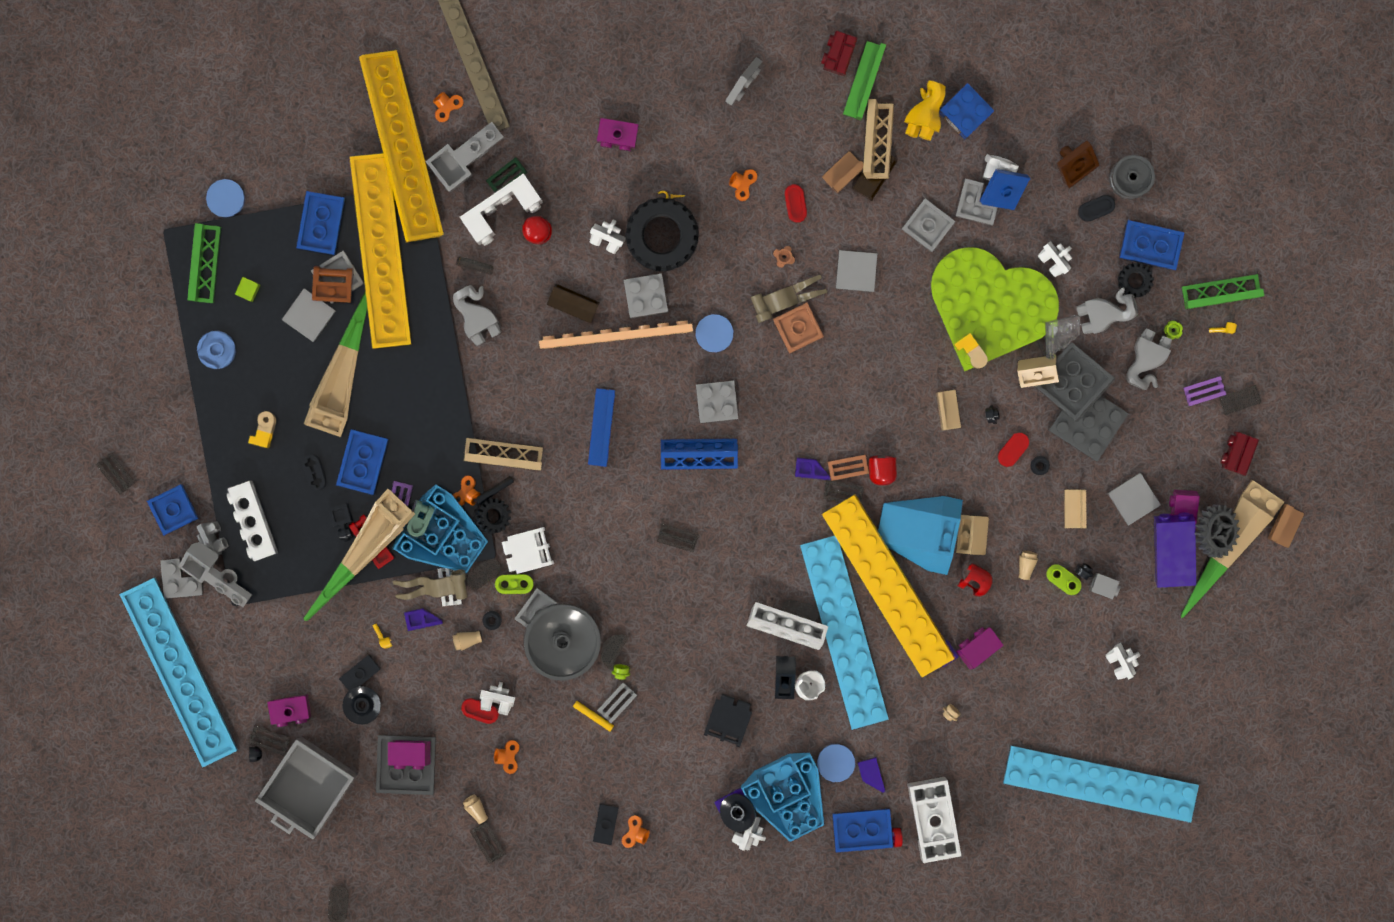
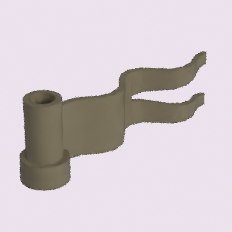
M821 275L764 297L761 293L752 296L751 300L757 313L758 323L773 318L772 314L827 293V290L823 289L797 296L795 292L797 293L821 279Z
M462 569L450 572V576L439 579H430L429 577L422 576L410 581L393 580L394 585L405 588L424 585L413 592L395 595L397 599L409 600L421 595H430L438 598L456 594V599L459 600L468 597L465 585L466 574L465 570Z

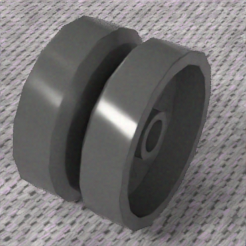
M1138 155L1124 157L1114 164L1109 174V183L1113 192L1119 197L1128 200L1139 198L1147 193L1153 186L1155 179L1154 168L1151 163ZM1131 173L1132 176H1135V180L1130 179L1129 176Z

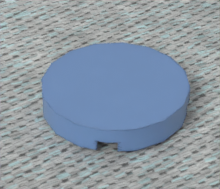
M227 179L218 180L207 191V206L211 212L219 217H232L243 208L245 195L240 185Z
M711 314L704 317L696 327L698 344L708 352L717 353L725 350L733 339L731 323L721 315Z
M211 331L203 335L199 340L197 353L200 361L205 366L213 369H222L230 365L234 360L236 345L227 333Z
M830 744L819 753L817 768L826 780L842 782L853 773L855 758L846 746Z

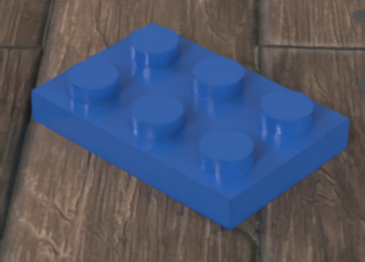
M306 191L297 249L331 255L336 254L345 198Z
M1127 220L1119 258L1176 270L1184 232Z
M351 429L336 485L374 495L389 439Z
M889 808L832 813L836 853L893 848Z

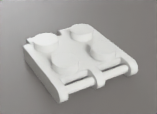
M545 527L508 536V541L502 542L505 555L512 554L511 558L506 559L509 572L516 570L517 574L554 564V561H551L548 550L550 546L547 544L544 535ZM538 532H540L543 545H541V541H540V537H539ZM543 549H545L548 562H546Z

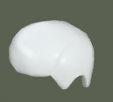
M818 671L803 672L795 681V690L804 700L817 699L818 695L825 690V680Z

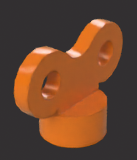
M445 92L440 93L433 100V103L439 108L435 111L436 120L439 122L447 121L452 110L463 106L462 97L452 95L449 98ZM455 99L459 101L457 105L453 103ZM441 112L445 114L443 118L439 116Z
M748 169L743 175L738 172L732 174L729 185L737 189L735 191L737 200L746 201L749 198V186L757 180V173L754 170ZM749 174H752V179L748 178ZM742 191L744 192L743 197L740 196V193Z
M465 476L461 481V490L453 494L456 501L458 497L461 498L458 502L460 506H463L465 502L472 506L475 505L474 499L481 495L480 492L473 489L476 481L471 476Z
M509 740L505 744V749H495L494 763L504 764L503 769L506 773L513 774L518 768L514 758L519 751V744L514 740ZM511 745L515 747L513 750H510ZM509 764L513 765L512 769L508 768Z
M634 815L629 818V832L622 837L624 847L631 848L636 842L643 845L647 842L650 831L641 827L643 824L641 817ZM634 820L638 822L636 826L633 824ZM627 838L631 839L630 843H627Z

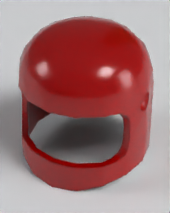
M532 216L524 222L522 233L527 241L535 245H541L551 238L552 227L546 219L540 216Z
M872 456L868 458L869 477L872 483L884 486L892 484L896 480V457L885 456V458H877V456Z
M972 563L967 568L970 571L969 575L964 580L961 579L957 586L962 589L969 586L973 589L974 596L981 597L990 590L993 578L988 571ZM973 580L979 583L980 587L975 589L969 582Z

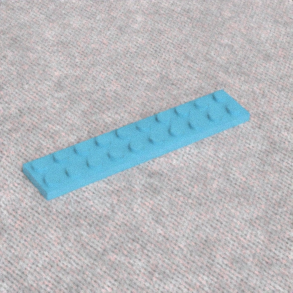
M834 535L800 545L821 622L823 625L828 626L826 640L851 729L889 720L840 543Z
M156 578L119 594L202 768L238 751Z
M1016 746L1010 747L1003 783L1190 823L1199 787L1198 784Z

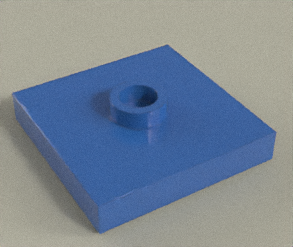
M995 169L980 202L982 205L1015 210L1030 177L1027 174Z
M183 484L147 501L163 535L199 519Z

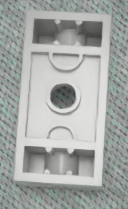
M524 174L460 216V219L479 245H488L494 240L493 236L495 235L483 215L489 216L497 210L495 207L499 204L505 205L512 200V195L516 196L527 213L531 211L533 214L541 208L540 204L543 202Z
M945 777L907 783L910 802L914 811L922 862L928 863L960 857L961 851L948 780ZM933 816L940 818L941 822L938 826L930 825V819Z

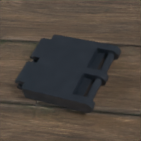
M722 694L720 700H715L704 735L719 738L722 742L725 740L736 744V747L740 748L752 715V711L749 710L751 704L738 699L737 704L733 705L735 698ZM711 729V730H714V731H716V732L722 733V735L713 733V732H711V731H709V730ZM726 735L731 736V737H733V738L738 739V741L733 740V739H730V738L725 737V736H726Z

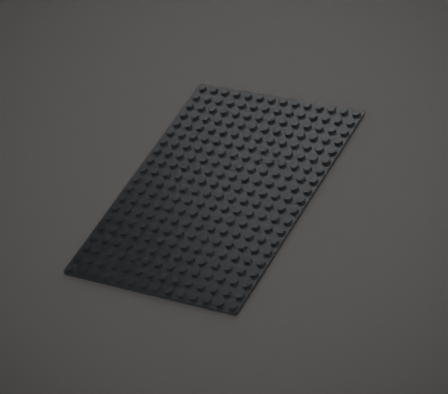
M354 195L343 196L345 203L335 255L345 251L364 282ZM395 197L394 205L411 345L372 349L367 309L355 366L348 417L341 437L307 426L304 422L311 400L365 292V284L352 291L351 303L334 302L331 304L330 302L323 301L336 310V312L315 342H312L282 320L303 289L312 293L313 274L311 270L314 269V266H319L335 256L296 248L304 204L198 223L221 227L214 303L187 300L195 224L168 228L163 231L215 517L221 527V531L218 532L219 539L225 538L229 547L222 551L225 570L230 569L237 574L236 584L252 594L247 604L324 590L356 538L352 532V538L349 541L340 540L338 530L341 527H332L328 508L347 503L352 522L355 523L363 514L368 517L372 507L387 489L392 491L394 481L413 485L408 505L411 510L414 502L420 500L435 484L452 495L461 490V481L465 476L473 477L476 481L473 489L480 492V494L484 493L479 463L464 461L466 438L474 439L438 238L406 242ZM206 229L205 238L210 243L215 239L216 230ZM210 247L203 252V257L207 262L214 256V252ZM208 266L201 271V276L205 281L212 276V271ZM242 277L260 284L253 302L235 295ZM205 285L199 291V298L209 299L210 290ZM211 331L227 333L236 345L234 360L230 365L222 369H213L205 366L200 361L197 353L199 340L203 335ZM264 411L271 412L276 417V425L269 448L248 443L250 436H256L259 425L257 421L258 416ZM351 429L389 439L374 495L336 485ZM470 443V454H477L475 443ZM307 455H315L321 462L326 478V485L321 490H312L308 485L302 467V461ZM309 458V462L306 465L310 466L312 472H314L316 461ZM315 473L313 474L315 480L312 481V484L320 487L319 483L322 482V479H318ZM248 481H253L278 551L277 554L257 561H253V558L250 559L247 554L246 548L248 544L241 537L240 530L242 528L240 522H236L233 515L235 511L234 505L230 504L227 498L228 488ZM397 486L395 494L397 497L399 496L400 486ZM405 488V490H404V494H403V498H402V501H403L404 503H405V499H406V495H407V490H408V488ZM246 498L240 501L243 509H247L249 506V501ZM465 502L461 507L475 524L477 519H474L476 515L474 511L478 507L476 504L472 506ZM487 512L486 518L489 521V515ZM249 516L247 518L248 526L253 527L256 524L254 517ZM480 530V532L487 539L488 543L475 562L494 559L496 556L492 534L484 533V530ZM256 534L253 537V542L256 545H260L262 537ZM394 538L387 545L395 557L392 561L378 569L371 560L345 586L441 569L443 567L406 558L393 549L396 540Z

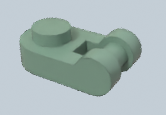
M419 500L414 502L412 511L415 515L406 524V529L410 535L418 537L424 534L435 507L423 505ZM419 512L425 513L423 518L418 517Z

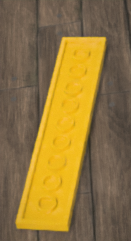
M397 50L361 55L359 59L406 242L440 237L444 233Z
M384 154L352 156L349 159L372 349L411 345L393 189Z
M856 494L822 514L920 676L924 677L954 660L955 656Z

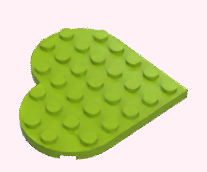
M961 248L949 253L939 262L932 276V296L953 346L971 333L986 354L988 361L1039 340L1051 330L1058 316V295L1048 278L1030 268L1019 267L1005 270L995 256L979 248ZM954 346L964 372L974 368L964 349L962 348L958 351Z

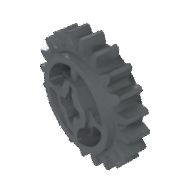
M1213 504L1212 506H1207V511H1201L1203 517H1198L1200 522L1195 524L1198 528L1195 535H1198L1196 542L1201 543L1199 549L1203 550V554L1209 557L1222 558L1223 556H1228V551L1233 552L1232 545H1237L1235 539L1240 537L1237 534L1240 528L1236 525L1239 520H1234L1236 513H1231L1232 508H1227L1226 505Z

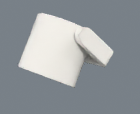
M987 154L985 157L987 165L983 178L990 181L995 169L1017 173L1019 166L1008 159Z

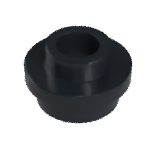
M991 405L985 409L988 423L997 424V420L1000 419L999 410Z
M1037 456L1031 461L1030 468L1034 474L1044 475L1048 472L1050 464L1045 457ZM1038 462L1043 463V468L1040 470L1036 467Z
M1077 564L1075 572L1085 580L1093 577L1094 574L1091 572L1093 569L1088 564Z
M489 611L483 616L482 622L488 630H496L500 627L502 618L496 611ZM490 617H494L496 619V622L494 624L489 623L488 620Z

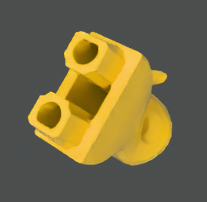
M929 80L927 92L925 89L920 88L923 101L914 106L906 116L904 122L908 124L905 134L913 138H917L919 134L920 138L931 141L933 133H939L941 128L939 110L945 97L946 86Z

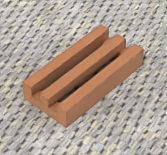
M866 455L828 462L831 481L869 474ZM861 459L863 461V463L844 466L834 469L832 466L835 464L856 461ZM864 467V471L834 476V472Z

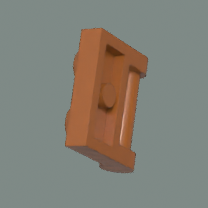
M314 266L312 301L351 303L353 268L343 270ZM320 276L346 277V283L321 282Z

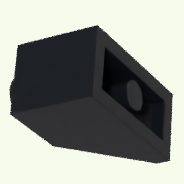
M776 656L775 699H794L796 657Z

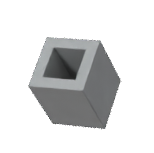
M1095 573L1089 591L1113 599L1114 596L1117 597L1121 586L1118 585L1120 581Z

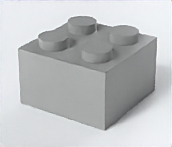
M662 273L624 280L630 319L668 313Z
M734 381L696 385L700 423L738 419Z

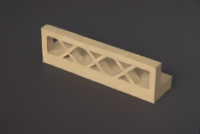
M868 99L863 173L866 179H889L894 104H878L876 99ZM879 109H889V115L884 120L878 116ZM884 125L888 132L881 139L877 135V130ZM883 144L886 147V152L880 157L876 153V148ZM882 162L885 166V173H874L875 166Z
M466 438L464 461L541 470L543 448ZM470 443H478L483 450L478 454H470ZM482 444H486V445H489V446H487L486 448H484V447L482 446ZM494 445L502 453L494 457L490 456L486 450ZM510 448H516L521 455L516 459H510L505 452ZM520 449H526V451L522 453ZM530 450L538 451L537 462L528 461L525 454Z

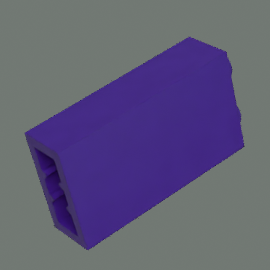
M1183 512L1178 515L1160 514L1159 516H1154L1155 582L1157 588L1196 586V526L1193 514Z

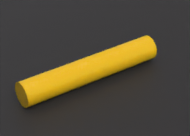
M576 701L573 705L575 709L609 732L614 727L613 724L579 701Z

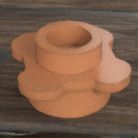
M785 246L784 249H776L773 255L777 258L778 267L782 268L786 264H793L795 262V258L792 257L791 247Z

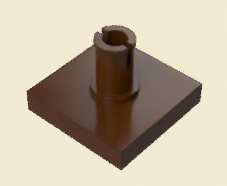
M1087 140L1075 150H1072L1069 146L1063 147L1060 151L1063 159L1056 163L1063 181L1069 189L1100 166L1092 145Z

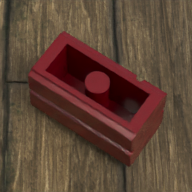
M836 31L835 35L830 34L827 45L831 47L829 53L824 52L821 64H824L823 70L845 77L858 38Z
M1234 432V435L1231 434L1227 441L1229 449L1227 453H1223L1220 461L1223 464L1222 468L1246 476L1259 440L1240 432Z

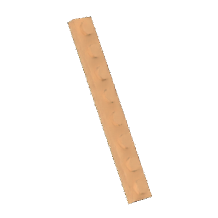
M678 321L675 326H669V323L657 324V328H650V325L638 326L639 330H631V327L619 328V332H612V329L600 330V334L593 335L592 331L581 332V336L574 337L573 333L563 334L562 338L555 339L554 336H545L543 340L539 341L540 349L688 333L693 332L692 324H688V321Z

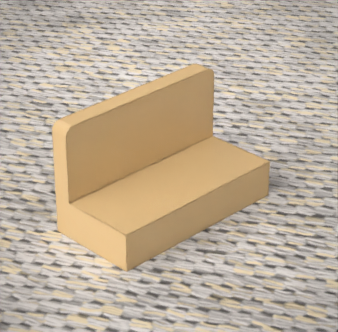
M1056 355L1019 360L1017 372L1021 388L1059 382Z
M956 390L937 392L941 429L961 428Z
M1064 490V528H1086V490Z
M961 515L956 553L986 554L988 517Z

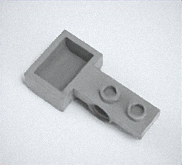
M491 122L455 151L447 144L425 162L445 188L452 192L473 176L467 166L485 155L490 148L504 137L493 122Z
M202 543L192 544L178 567L200 583H203L205 580L215 587L217 592L229 597L234 604L244 607L252 594L236 584L237 574L230 569L219 572L213 567L218 559V554ZM223 579L229 580L230 583L224 582Z

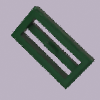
M515 157L489 177L486 182L496 193L499 191L496 187L519 169L522 172L507 184L528 172ZM516 163L518 165L495 184L492 183L495 178Z

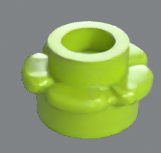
M1176 321L1168 322V325L1164 327V333L1167 334V338L1173 340L1181 337L1182 325Z
M616 664L612 674L615 675L616 679H626V677L630 676L629 666Z

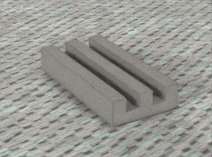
M623 682L597 711L612 723L637 694ZM623 688L626 689L607 712H604L603 709ZM630 693L632 696L610 717L609 714Z

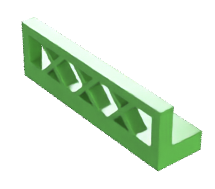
M869 41L866 42L843 115L862 120L886 44L880 43L878 45Z
M195 223L187 299L189 301L214 303L221 227ZM206 229L216 230L215 239L210 243L205 238ZM210 247L214 252V256L207 262L203 257V252ZM208 266L212 271V276L205 281L201 276V271ZM205 285L210 290L209 299L199 298V291Z
M1258 274L1182 287L1185 309L1264 296L1263 289H1260ZM1254 279L1257 290L1248 291L1242 286L1246 280ZM1227 283H1233L1238 287L1235 293L1228 294L1223 290ZM1209 286H1214L1219 290L1215 297H1209L1204 293ZM1195 289L1201 294L1196 300L1188 301L1187 290Z

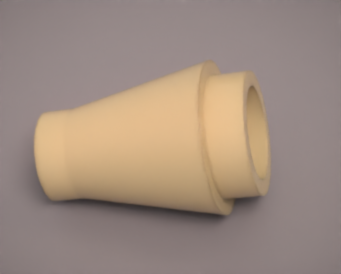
M1022 551V555H1019L1020 579L1030 580L1038 561L1037 553Z
M479 631L459 632L457 635L452 636L456 650L461 649L463 651L482 642Z
M474 794L463 801V808L478 824L488 819L480 797Z

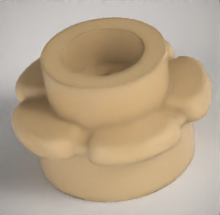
M952 704L943 707V715L947 720H958L957 718L960 716L958 709Z

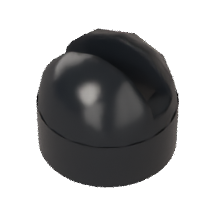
M249 747V762L259 761L262 758L261 749Z

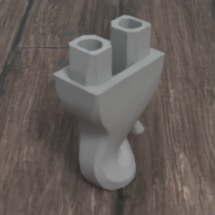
M469 285L453 294V302L464 316L466 335L469 339L471 338L476 346H479L486 342L481 332L488 329L493 338L501 334V330L498 325V319L490 309L465 301L467 296L473 300H480L484 295L483 286H480L479 292H476L475 288Z
M1124 287L1116 293V300L1121 304H1126V310L1102 298L1088 300L1077 306L1078 315L1088 314L1090 322L1081 324L1083 333L1096 334L1104 332L1114 322L1134 319L1138 315L1134 295H1123Z
M1147 328L1136 340L1134 346L1136 358L1126 374L1127 383L1142 390H1147L1150 382H1152L1154 388L1158 387L1157 379L1154 375L1147 374L1143 379H1140L1138 375L1165 363L1171 352L1169 349L1172 339L1161 336L1158 344L1152 342L1156 332Z

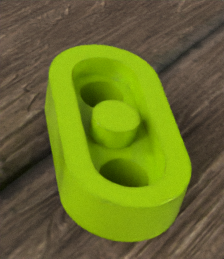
M1057 564L1051 565L1047 569L1046 576L1051 583L1068 595L1079 593L1081 581L1076 576ZM1056 570L1060 572V576L1058 578H1055L1053 576V573ZM1070 582L1075 583L1074 589L1069 588Z
M526 574L501 575L495 581V588L501 594H526L534 586L533 579ZM505 580L508 582L509 585L507 588L502 587V581ZM522 580L527 581V587L523 588L521 586Z

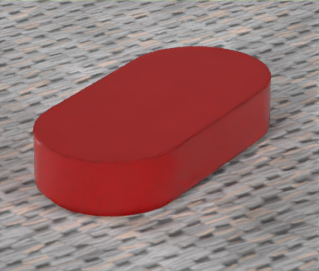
M792 184L785 190L787 213L791 221L799 223L807 216L804 191L799 185Z
M1024 433L1013 434L999 451L998 461L1002 466H1013L1028 448L1029 439Z
M468 698L462 703L461 710L466 717L486 724L494 723L499 717L498 709L494 705L491 706V711L481 710L480 700Z

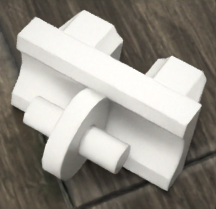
M614 219L611 224L604 221L602 226L595 223L590 231V243L600 246L602 239L609 241L606 250L613 254L622 247L626 237L619 234L621 229L615 226L617 221Z
M1050 241L1038 255L1043 263L1050 258L1055 261L1056 264L1049 269L1054 277L1062 273L1066 274L1072 268L1067 262L1072 259L1068 253L1072 249L1070 246L1065 249L1060 243L1055 247Z
M1121 643L1115 645L1106 654V657L1110 664L1119 660L1121 666L1114 670L1117 679L1127 677L1129 680L1134 677L1133 675L1136 674L1134 667L1139 665L1136 659L1141 656L1140 653L1136 652L1133 654L1131 648L1124 650Z
M499 682L498 687L491 685L489 691L481 690V710L491 711L493 702L500 704L499 714L508 715L511 707L514 705L515 697L506 696L509 693V689L502 688L503 682Z
M756 816L754 824L744 834L735 832L732 842L739 845V849L744 851L750 850L751 845L757 846L759 840H766V837L761 835L764 828L759 827L760 817Z

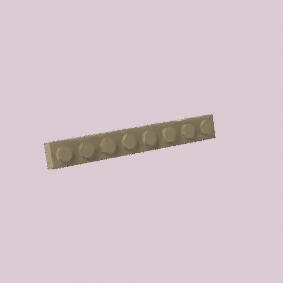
M438 0L487 123L493 122L499 131L510 127L459 0Z

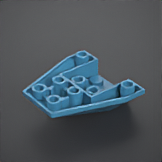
M435 484L419 500L423 505L435 507L426 531L423 535L414 537L408 533L405 525L403 527L404 530L396 537L393 549L411 560L451 570L462 569L467 573L488 541L453 495ZM419 512L418 517L423 518L425 513Z
M939 496L884 503L878 532L891 550L927 571L947 575L954 554L963 500Z
M810 753L787 754L755 770L741 786L745 797L752 802L755 810L789 842L824 825L819 772Z

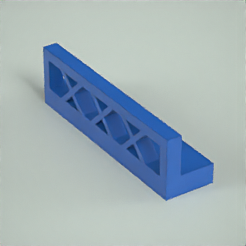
M596 388L588 465L607 467L615 390Z
M737 439L661 440V469H738ZM706 457H711L714 459L712 462L704 461ZM725 457H734V462H725L723 459ZM665 458H674L676 461L665 463ZM693 458L695 461L687 463L685 459Z

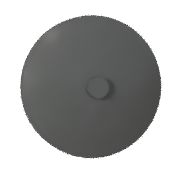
M566 603L553 604L537 612L529 621L523 638L525 655L531 666L544 677L563 681L574 679L588 671L598 657L601 644L599 629L592 617L580 607Z

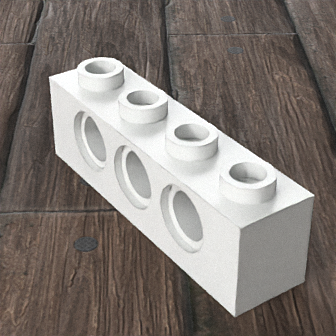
M253 481L228 488L227 498L229 503L234 505L235 511L233 515L236 522H240L242 528L240 534L243 541L246 540L248 544L246 551L249 558L257 561L277 554L278 551ZM243 498L249 501L247 509H243L240 505V501ZM249 516L254 517L256 520V524L253 527L247 524ZM256 534L262 537L260 545H256L253 542V537Z
M755 602L751 609L747 623L748 627L817 650L822 647L828 630L826 625Z

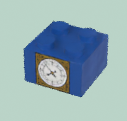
M967 83L940 109L939 114L965 140L994 110Z

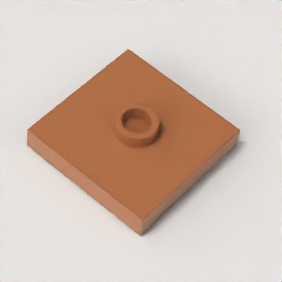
M808 303L773 319L789 354L824 337Z

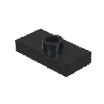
M368 654L340 677L339 680L350 691L355 687L361 686L381 668Z
M600 804L593 842L612 845L619 807Z

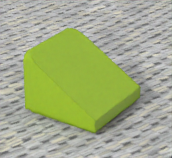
M242 277L235 295L253 302L260 284Z

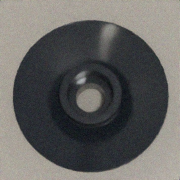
M358 686L348 691L345 695L342 708L347 719L355 724L364 725L377 718L381 710V701L373 689L366 686ZM364 701L366 707L360 708L359 702Z
M731 794L722 801L720 806V816L723 823L733 831H746L755 822L756 812L754 805L744 795Z

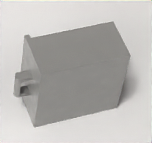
M300 736L295 740L255 802L275 814L270 822L289 835L296 828L311 839H314L320 833L358 773ZM280 817L292 826L287 828L278 822L277 818Z

